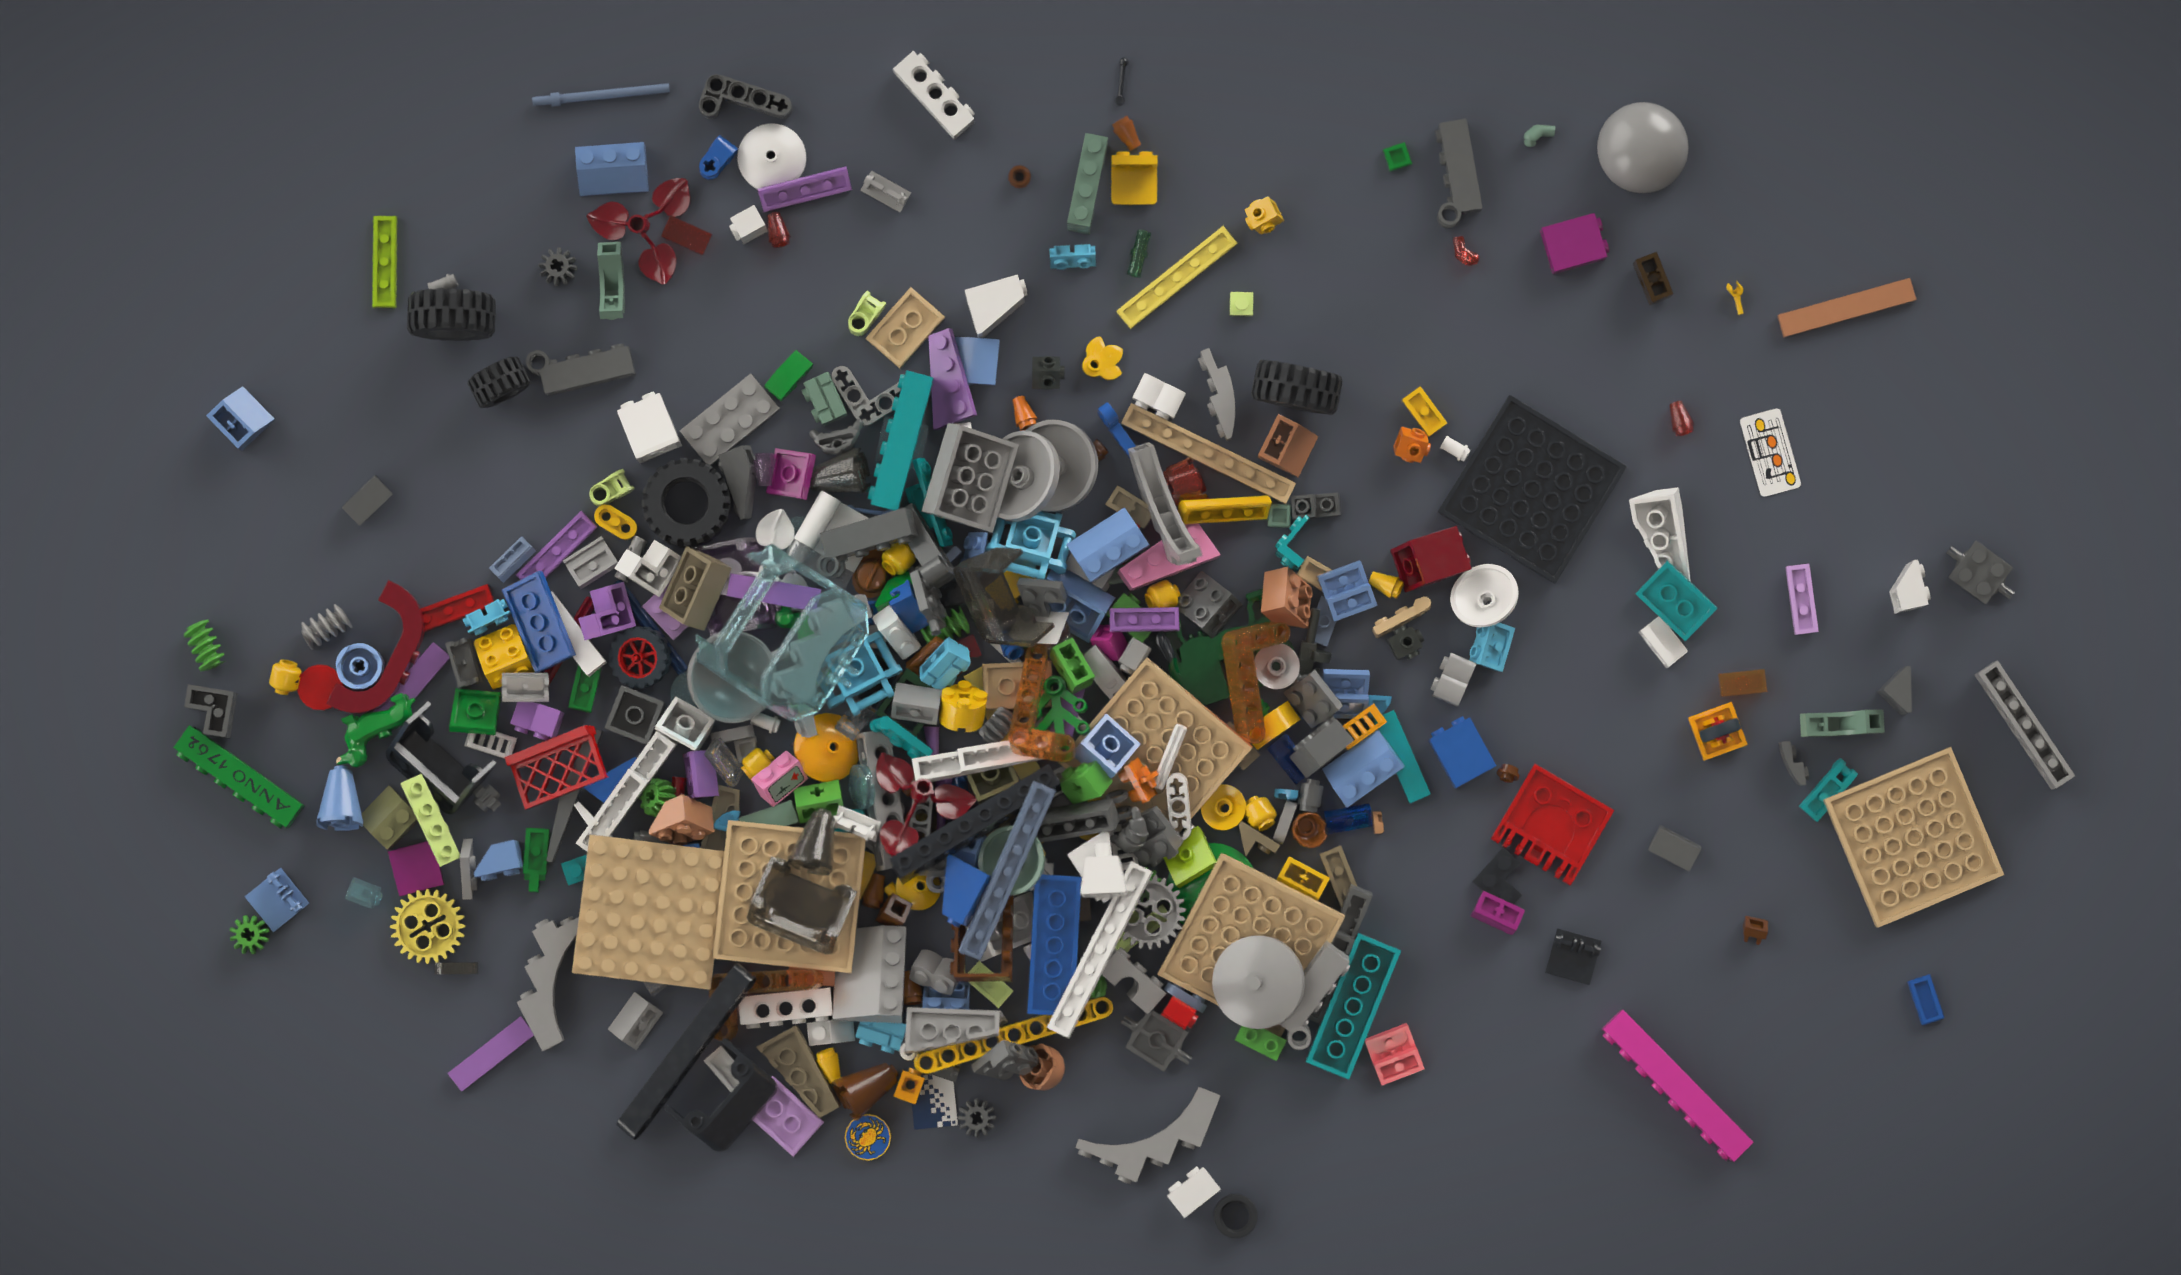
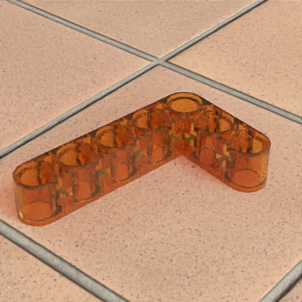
M1268 621L1229 631L1222 638L1235 732L1248 743L1258 744L1265 737V725L1253 651L1287 642L1290 637V628L1285 623Z
M1033 643L1027 648L1008 735L1010 749L1017 755L1069 762L1076 755L1075 742L1071 736L1034 729L1048 667V653L1043 644ZM1035 654L1043 655L1040 659L1032 658ZM1031 675L1038 676L1036 680L1028 679V677ZM1026 696L1034 697V699L1029 702L1023 700ZM1022 717L1029 718V721L1021 723L1019 722V719ZM1018 738L1025 740L1022 744L1014 743ZM1040 742L1048 743L1044 748L1037 747V744ZM1065 745L1071 747L1068 751L1059 750Z
M817 969L750 972L757 980L748 993L815 990L822 986L824 977L821 971ZM718 973L712 976L709 998L719 986L720 979H724L728 973ZM810 973L814 976V983L811 986L807 983V976ZM787 975H790L792 978V983L789 987L785 984V977ZM765 976H768L770 979V984L767 988L763 985V978ZM737 1008L725 1023L728 1033L726 1036H723L720 1029L714 1037L716 1040L722 1041L724 1038L731 1040L737 1035Z

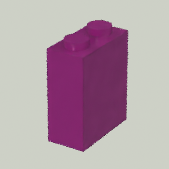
M1595 213L1541 228L1540 233L1552 275L1607 258L1606 253H1609V246L1606 239L1602 240L1600 231H1603L1600 218H1596Z

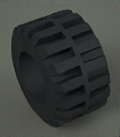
M508 357L478 371L468 380L467 384L479 407L489 408L518 395L530 385L531 380L519 357Z

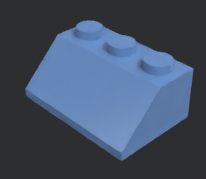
M644 142L575 147L580 197L649 192L646 146Z
M1125 507L1066 544L1090 583H1093L1149 547V543Z
M1067 569L1064 574H1058L1051 570L1045 580L1062 581L1067 594L1065 604L1049 603L1051 612H1069L1064 629L1089 643L1110 609L1115 597L1100 590V588Z
M1377 729L1322 770L1345 806L1349 807L1401 770L1405 765L1379 729Z

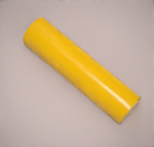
M1268 495L1182 500L1178 506V513L1184 524L1263 520L1268 518L1272 501Z

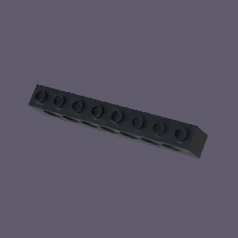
M1047 764L889 859L891 867L901 883L905 884L947 859L949 854L957 853L1017 817L1033 781L1056 790L1055 794L1061 791V783L1050 765Z

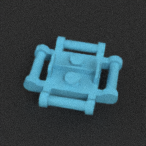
M1040 511L1035 516L1019 522H1010L997 517L991 541L986 547V553L991 556H1003L999 567L1001 572L1006 573V571L1044 580L1047 568L1052 569L1058 574L1066 572V560L1069 553V548L1066 544L1075 539L1076 532L1060 527L1063 516L1060 513L1055 515ZM1005 524H1011L1006 545L999 544ZM1056 537L1062 538L1063 541L1058 558L1053 559L1051 554ZM1009 559H1014V563L1009 562ZM1036 565L1041 566L1040 570L1035 569Z
M858 624L843 634L832 648L855 636L857 640L831 654L828 653L817 677V682L827 699L826 704L828 708H835L846 701L853 716L860 714L861 710L886 697L891 698L894 696V691L887 679L903 671L900 664L897 665L880 631L865 637ZM870 644H876L889 669L886 671L882 670ZM828 667L842 694L835 696L822 672L824 668ZM879 683L882 684L883 689L856 703L854 702L852 697L875 687Z

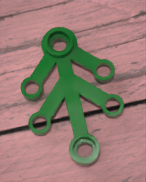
M1054 675L1045 680L1043 695L1034 706L1028 709L1030 719L1038 721L1043 716V708L1050 700L1052 702L1051 710L1037 728L1031 730L1030 737L1034 736L1036 732H1041V735H1044L1054 722L1056 744L1052 748V756L1056 761L1064 763L1071 758L1072 752L1066 744L1063 720L1072 725L1081 736H1085L1090 732V726L1086 721L1079 720L1064 709L1061 704V698L1072 704L1073 709L1079 714L1085 713L1088 705L1084 699L1077 698L1066 690V683L1063 678ZM1058 684V690L1052 691V686ZM1078 703H1084L1082 709L1076 708ZM1034 710H1039L1037 716L1033 717L1031 715ZM1086 725V730L1079 731V727ZM1065 750L1066 755L1064 757H1059V753Z

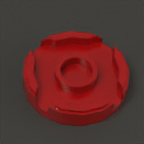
M317 664L307 668L301 674L297 691L300 699L306 706L314 710H327L333 708L326 703L336 683L342 686L344 684L340 681L335 669L327 665Z

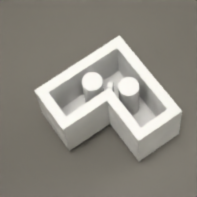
M654 540L643 558L626 549L614 569L660 597L673 577L681 556Z

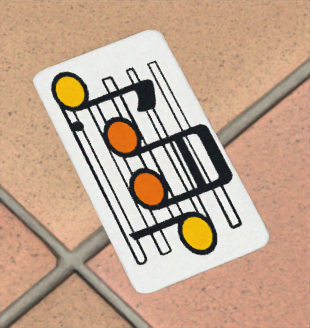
M1773 409L1742 418L1740 424L1761 496L1765 497L1800 487L1801 481L1781 411Z

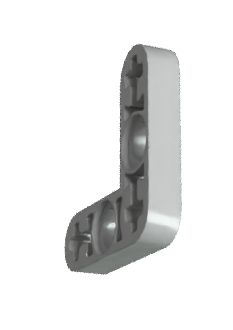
M839 366L832 372V381L856 420L862 416V410L871 411L873 409L871 404L875 403L877 410L881 413L879 416L876 415V412L872 413L870 421L863 419V426L872 425L894 411L891 410L892 406L887 410L881 409L879 401L883 397H888L892 400L893 405L894 397L890 392L895 391V395L901 392V389L898 388V383L869 401L847 367ZM839 371L848 373L846 380L849 384L852 381L855 383V385L846 388L844 392L841 390V388L845 387L844 383L841 380H836L838 377L837 372ZM851 390L859 391L861 394L860 400L858 402H850L847 398L848 392Z

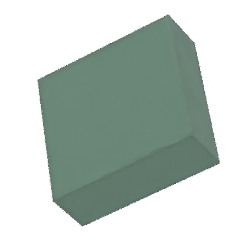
M1271 504L1267 527L1290 528L1291 505Z

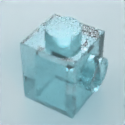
M353 877L345 899L373 909L375 905L378 906L383 896V893L380 892L382 887Z

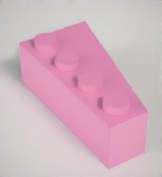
M1199 523L1184 524L1195 543L1201 549L1202 556L1197 557V561L1182 565L1172 564L1167 560L1161 540L1120 568L1117 573L1131 592L1182 571L1218 559L1221 554Z

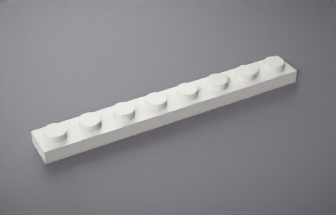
M1132 861L1130 862L1124 874L1127 895L1113 896L1047 1028L1070 1038L1153 874L1152 871Z

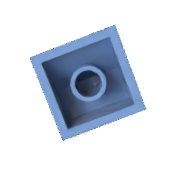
M1105 714L1074 749L1071 755L1081 764L1097 761L1107 775L1112 778L1141 744L1109 715Z

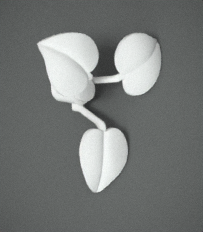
M783 509L767 514L756 528L757 542L762 546H769V560L760 566L759 572H741L742 568L737 560L732 558L720 559V561L732 568L730 572L732 574L761 577L768 583L776 581L808 587L806 581L796 573H787L783 580L779 578V570L773 563V547L778 550L787 548L793 542L795 534L794 527ZM730 574L721 595H727ZM792 608V611L807 612V610Z

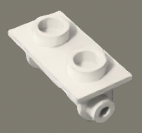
M840 805L838 806L836 816L834 815L831 820V824L836 829L840 828L852 832L857 836L865 838L866 841H877L881 825L880 821Z

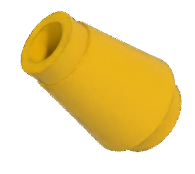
M1374 571L1368 581L1372 587L1390 599L1392 597L1397 599L1404 585V582L1399 577Z
M828 1048L816 1053V1062L828 1083L832 1084V1081L841 1078L838 1052H835L834 1048Z

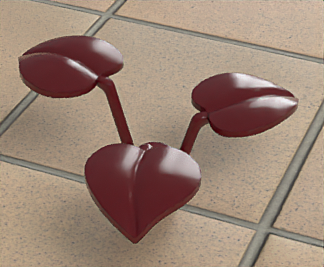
M673 178L661 183L655 189L652 196L653 203L660 207V209L645 214L644 217L633 215L628 220V211L619 202H607L587 214V219L592 228L608 240L623 238L626 233L625 226H628L632 232L640 234L652 248L646 249L641 253L639 258L640 270L646 277L662 285L666 284L675 272L676 254L673 248L666 243H661L655 247V244L646 234L650 228L648 219L663 211L670 217L681 216L687 211L690 205V191L688 180L685 178Z
M884 752L881 753L877 761L876 779L883 790L889 793H896L900 788L904 791L913 788L911 797L914 803L904 825L898 820H890L880 830L881 844L890 856H895L918 842L917 830L907 827L918 803L926 802L930 796L931 801L937 803L936 811L940 816L948 820H955L967 813L975 804L977 798L965 789L955 785L943 784L936 787L934 791L932 790V783L925 778L918 779L915 782L913 781L914 771L909 763Z

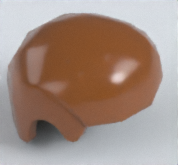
M1308 811L1301 813L1292 823L1293 838L1303 847H1318L1327 838L1325 831L1326 823L1317 813Z

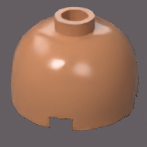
M1045 1044L1030 1046L1036 1051L1039 1064L1032 1068L1030 1073L1020 1075L1022 1083L1034 1090H1049L1057 1086L1065 1072L1064 1059L1059 1051Z

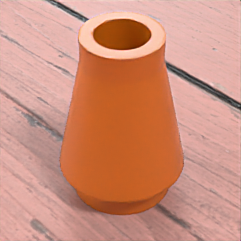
M1018 396L1012 399L1016 427H1019L1020 431H1025L1030 426L1036 424L1038 418L1026 401L1025 396Z

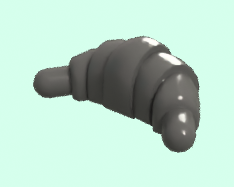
M858 419L853 426L843 430L824 434L813 429L809 435L824 454L842 456L845 452L854 448L864 423L861 419Z
M1138 807L1131 809L1132 818L1129 824L1120 831L1119 836H1110V842L1127 853H1134L1143 848L1149 834L1145 819L1142 818Z

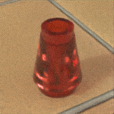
M780 212L767 215L768 237L772 247L780 248L790 244L789 239L791 235Z
M1676 401L1671 403L1669 407L1673 432L1676 433V436L1692 433L1695 424L1683 402Z

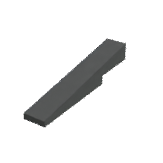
M595 730L596 735L594 737L599 747L604 732ZM589 741L583 743L579 750V753L587 757L591 751ZM578 756L575 769L582 772L586 760ZM590 763L586 775H588L592 763ZM570 772L566 783L572 786L575 785L580 775ZM582 788L559 798L546 859L548 862H555L575 809L574 804L577 803Z
M1350 884L1340 909V913L1344 914L1345 918L1331 942L1333 946L1347 956L1351 952L1355 937L1373 896L1372 892ZM1340 976L1335 981L1336 985L1338 983ZM1334 990L1330 995L1325 994L1321 1000L1323 1004L1316 1013L1312 1012L1307 1019L1321 1024Z

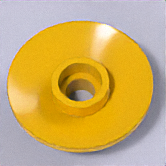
M1226 784L1220 785L1201 807V814L1205 822L1217 830H1230L1236 827L1243 820L1246 813V801L1243 794L1237 788ZM1227 804L1229 810L1224 813L1222 812V807Z
M918 875L905 884H902L897 877L895 885L896 894L912 903V910L928 909L939 898L940 893H934L928 889L926 885L927 876ZM938 877L934 878V885H940ZM918 882L923 884V890L917 888Z

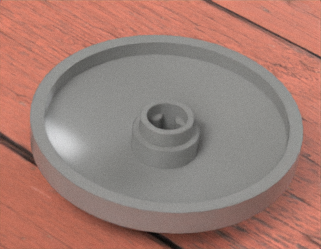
M1045 420L1030 426L1025 431L1035 432L1048 439L1058 454L1060 474L1056 490L1042 511L1060 512L1078 505L1092 490L1098 474V456L1093 442L1082 429L1066 421Z
M1017 431L1002 438L1019 445L998 513V517L1006 521H1024L1038 514L1048 504L1058 484L1060 474L1058 454L1048 439L1032 431Z
M1249 936L1235 941L1222 952L1214 967L1212 986L1217 1004L1228 1018L1247 1028L1264 1029L1284 1022L1296 1011L1303 997L1305 977L1298 957L1286 944L1268 936Z

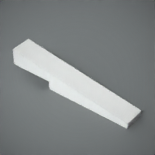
M656 731L634 764L628 769L576 842L577 845L588 851L590 834L611 836L677 746V741Z
M1049 734L960 748L955 752L913 758L912 764L915 781L925 778L930 782L1042 760L1053 756Z

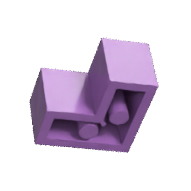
M624 582L590 591L596 613L578 618L584 640L636 626Z
M517 702L510 724L515 725V731L524 734L532 731L535 732L534 737L547 741L550 738L557 737L565 713L534 702Z

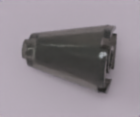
M860 447L854 448L814 466L809 487L812 491L868 493L871 483H866V477L870 476V471L865 453L860 452Z
M818 809V811L812 812L788 857L787 863L798 870L803 867L808 869L807 873L828 876L830 873L832 874L835 817L831 815V811Z

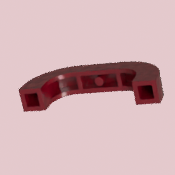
M390 580L387 581L378 601L394 608L401 616L403 622L401 638L381 678L374 687L366 691L357 692L336 683L326 703L333 708L347 713L362 714L383 707L397 693L401 684H406L410 676L408 670L411 664H416L421 654L418 650L425 630L421 607L409 591Z

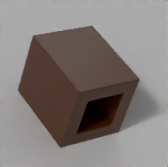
M892 893L884 900L875 921L885 926H902L913 904Z

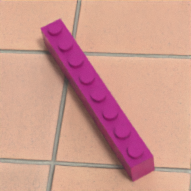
M1620 1010L1602 1028L1605 1032L1602 1036L1611 1045L1615 1043L1621 1049L1619 1054L1628 1062L1632 1060L1637 1065L1635 1070L1644 1079L1648 1076L1654 1082L1651 1086L1660 1095L1665 1093L1670 1098L1668 1101L1670 1106L1676 1111L1680 1109L1686 1115L1684 1120L1692 1128L1697 1126L1702 1131L1700 1136L1709 1145L1713 1142L1719 1148L1716 1152L1725 1161L1730 1159L1735 1162L1754 1143L1624 1010Z

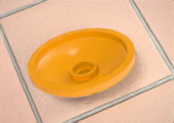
M832 713L817 714L814 716L818 735L808 738L801 737V734L797 732L794 740L795 758L799 760L804 773L814 780L820 782L841 780L854 770L859 761L855 736L858 733L854 726L840 715ZM831 743H834V744H835V750H834V751H832V750L830 749V744H831Z

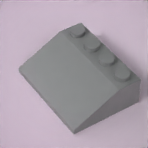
M948 423L922 512L993 533L1019 445L959 424Z
M874 926L856 929L852 973L835 971L833 1020L902 1023L907 940L906 926Z

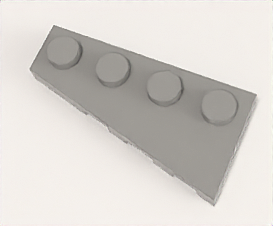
M907 1007L905 1055L999 1036L1000 1011Z

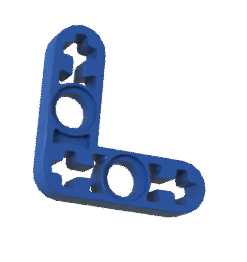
M1106 402L1098 408V416L1130 459L1127 449L1136 447V445L1120 425L1119 417L1114 409Z

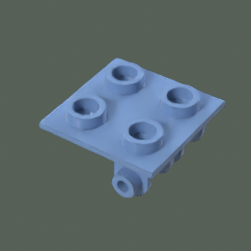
M968 532V536L964 540V558L959 565L961 578L979 581L980 576L982 577L984 568L982 563H985L983 556H986L984 552H986V547L989 543L987 532Z
M282 868L269 874L266 880L245 896L273 932L309 904Z

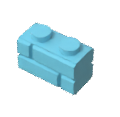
M949 637L946 638L920 666L921 681L929 686L932 685L935 689L941 690L947 686H952L957 675L961 671L965 672L970 666L969 649Z
M860 1022L855 1037L860 1039V1044L872 1047L873 1043L882 1046V1051L894 1054L895 1050L900 1051L906 1033V1024Z

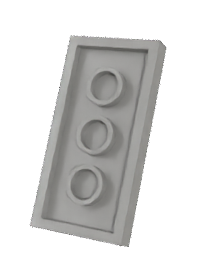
M750 373L682 428L680 432L703 461L711 466L719 459V454L731 450L777 413L780 408Z

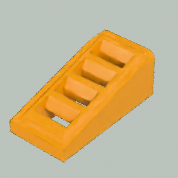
M1374 703L1343 725L1344 729H1347L1355 739L1346 747L1347 750L1387 723ZM1369 712L1378 722L1376 725H1374V723L1368 717L1367 714ZM1359 719H1364V721L1370 727L1368 731ZM1352 724H1356L1362 733L1361 736L1358 735Z

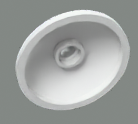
M764 124L754 128L743 138L738 149L737 158L740 172L744 179L756 189L798 179L805 169L806 152L801 139L793 130L780 124ZM774 152L775 157L768 159L767 153Z
M1483 564L1472 567L1471 570L1464 572L1453 585L1450 596L1452 609L1458 619L1469 626L1489 627L1508 617L1515 608L1519 594L1518 585L1513 575L1501 566Z

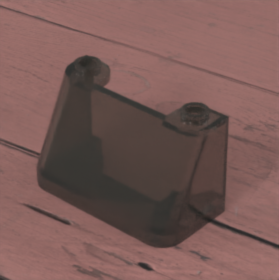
M771 856L750 903L747 920L758 928L823 954H832L857 891L845 884L835 886L834 890L808 881L791 874V867L786 860Z

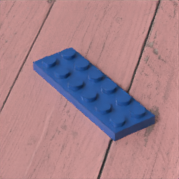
M1041 875L1038 882L1034 885L1027 1014L1053 1015L1077 969L1082 877Z

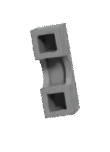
M1122 947L1118 950L1115 948L1102 975L1114 986L1124 977H1133V986L1126 994L1148 1014L1166 995L1165 991L1161 988L1164 984L1154 975L1151 978L1145 974L1147 969L1138 961L1135 964L1129 960L1131 956Z

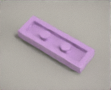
M1810 565L1786 566L1794 634L1819 632Z

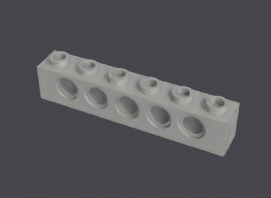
M1998 660L1974 674L2050 789H2056L2075 776Z
M863 732L855 736L868 817L881 822L877 841H872L877 871L890 870L893 868L889 859L893 856L887 854L881 844L880 830L886 823L887 817L890 820H898L904 825L903 815L905 810L900 800L899 793L901 788L896 793H889L879 786L876 779L878 759L875 756V750L878 749L880 753L884 752L893 756V744L881 732ZM883 794L888 798L887 805L882 801Z

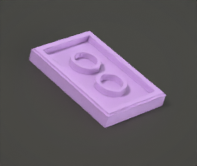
M772 1076L777 1083V1092L753 1121L794 1157L821 1127L824 1121Z

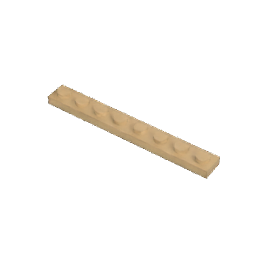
M1130 404L1121 422V425L1284 504L1287 503L1296 485L1295 482L1135 404Z

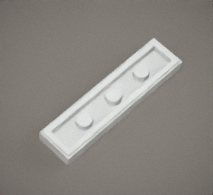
M551 591L576 653L573 658L585 674L590 677L607 662L589 639L584 640L580 626L554 592Z

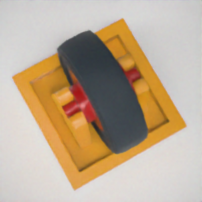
M1732 702L1688 717L1703 761L1748 745Z

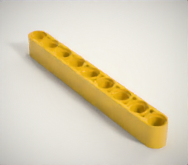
M1105 997L1089 999L1084 1008L1085 1016L1077 1022L1075 1027L1109 1016L1113 1010L1112 1002ZM1099 1001L1105 1002L1107 1007L1106 1011L1102 1014L1096 1011V1004ZM1039 1015L999 1028V1036H995L997 1044L1002 1040L1012 1042L1008 1038V1032L1013 1028L1019 1032V1038L1014 1041L1017 1044H1023L1057 1033L1047 1028L1053 1015ZM1035 1021L1041 1025V1030L1036 1035L1030 1031V1025ZM987 1038L970 1041L975 1046V1052L969 1056L964 1052V1046L968 1042L940 1047L918 1054L914 1059V1066L921 1073H932L982 1057L991 1049L986 1045ZM946 1049H950L953 1053V1059L946 1063L942 1059V1053ZM928 1056L931 1060V1066L924 1070L920 1066V1060L922 1057Z

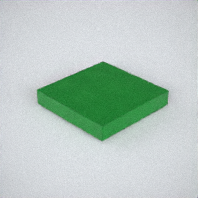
M455 688L449 731L496 735L502 698L501 692Z

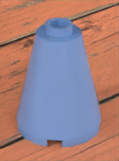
M334 766V769L329 771L316 820V825L319 828L327 830L328 826L335 827L334 831H350L359 829V825L363 826L353 772L348 770L347 766Z

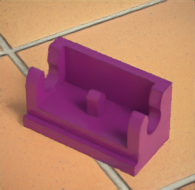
M1483 891L1477 900L1471 917L1513 935L1519 926L1525 910Z

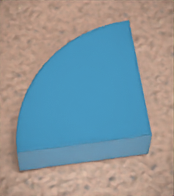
M1368 695V707L1374 703L1382 714L1389 707L1392 696ZM1370 712L1367 714L1369 718H1374Z
M1275 789L1274 797L1295 801L1298 799V790Z
M729 811L722 814L715 821L714 829L727 832L728 820L739 821L741 811Z

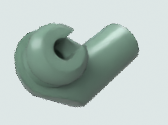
M1534 125L1524 134V144L1527 147H1534L1536 141L1541 136L1554 137L1555 126Z

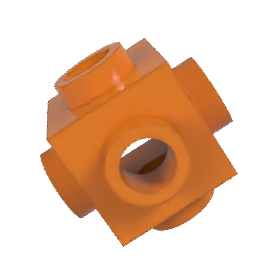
M1401 426L1393 448L1395 455L1401 457L1404 461L1421 463L1423 457H1427L1431 444L1424 431L1418 428L1409 429Z

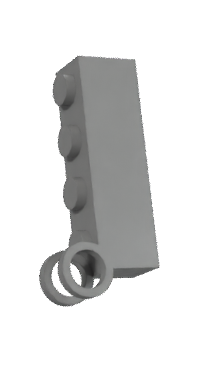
M1328 941L1323 944L1303 971L1305 987L1298 1008L1287 1020L1280 1023L1282 1027L1288 1030L1287 1035L1290 1046L1297 1050L1305 1049L1311 1042L1310 1028L1307 1025L1309 1020L1307 1018L1312 1012L1316 1013L1323 1004L1322 998L1325 994L1330 995L1336 987L1335 981L1339 976L1343 977L1350 968L1349 956ZM1296 1031L1306 1033V1037L1303 1040H1295L1292 1035Z

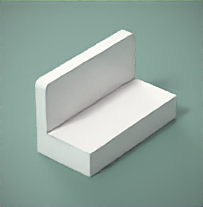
M1659 616L1638 632L1666 668L1670 667L1688 652L1672 629Z

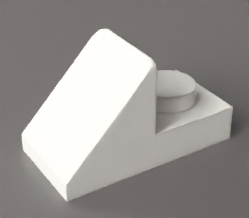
M829 1020L807 1023L809 1046L855 1041L853 1021Z

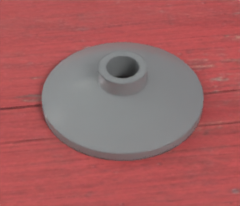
M1272 643L1266 645L1255 657L1254 673L1259 682L1268 688H1286L1296 680L1299 674V658L1295 651L1285 644ZM1274 662H1278L1280 664V669L1278 671L1272 669V664Z

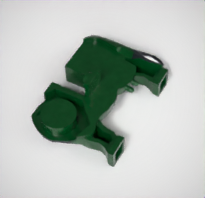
M1263 589L1245 595L1248 601V626L1223 630L1214 638L1204 636L1202 631H1198V637L1195 638L1193 634H1189V640L1185 641L1181 634V620L1179 617V631L1157 632V645L1169 663L1170 677L1204 706L1231 698L1220 662L1228 665L1238 661V656H1241L1251 688L1255 690L1264 686L1259 682L1254 673V660L1257 653L1263 647L1272 643L1285 644L1294 650L1292 643L1282 633L1278 624L1273 623L1261 613ZM1274 662L1272 664V669L1278 671L1280 669V664L1278 662Z

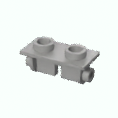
M873 171L866 176L863 182L864 185L860 190L898 212H901L911 194L908 190Z

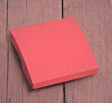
M1407 1023L1365 1039V1045L1382 1086L1425 1069Z

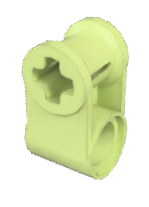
M866 291L849 317L848 327L850 332L855 336L866 334L885 308L886 303L878 301L870 295L869 291ZM861 319L865 322V326L862 329H855L852 326L853 321Z
M624 469L614 472L590 489L589 495L594 505L609 504L635 489L633 485L630 486L626 479ZM617 480H619V481L621 482L623 488H621V486H620V484L618 483ZM597 490H604L607 496L604 500L598 501L594 498V493Z

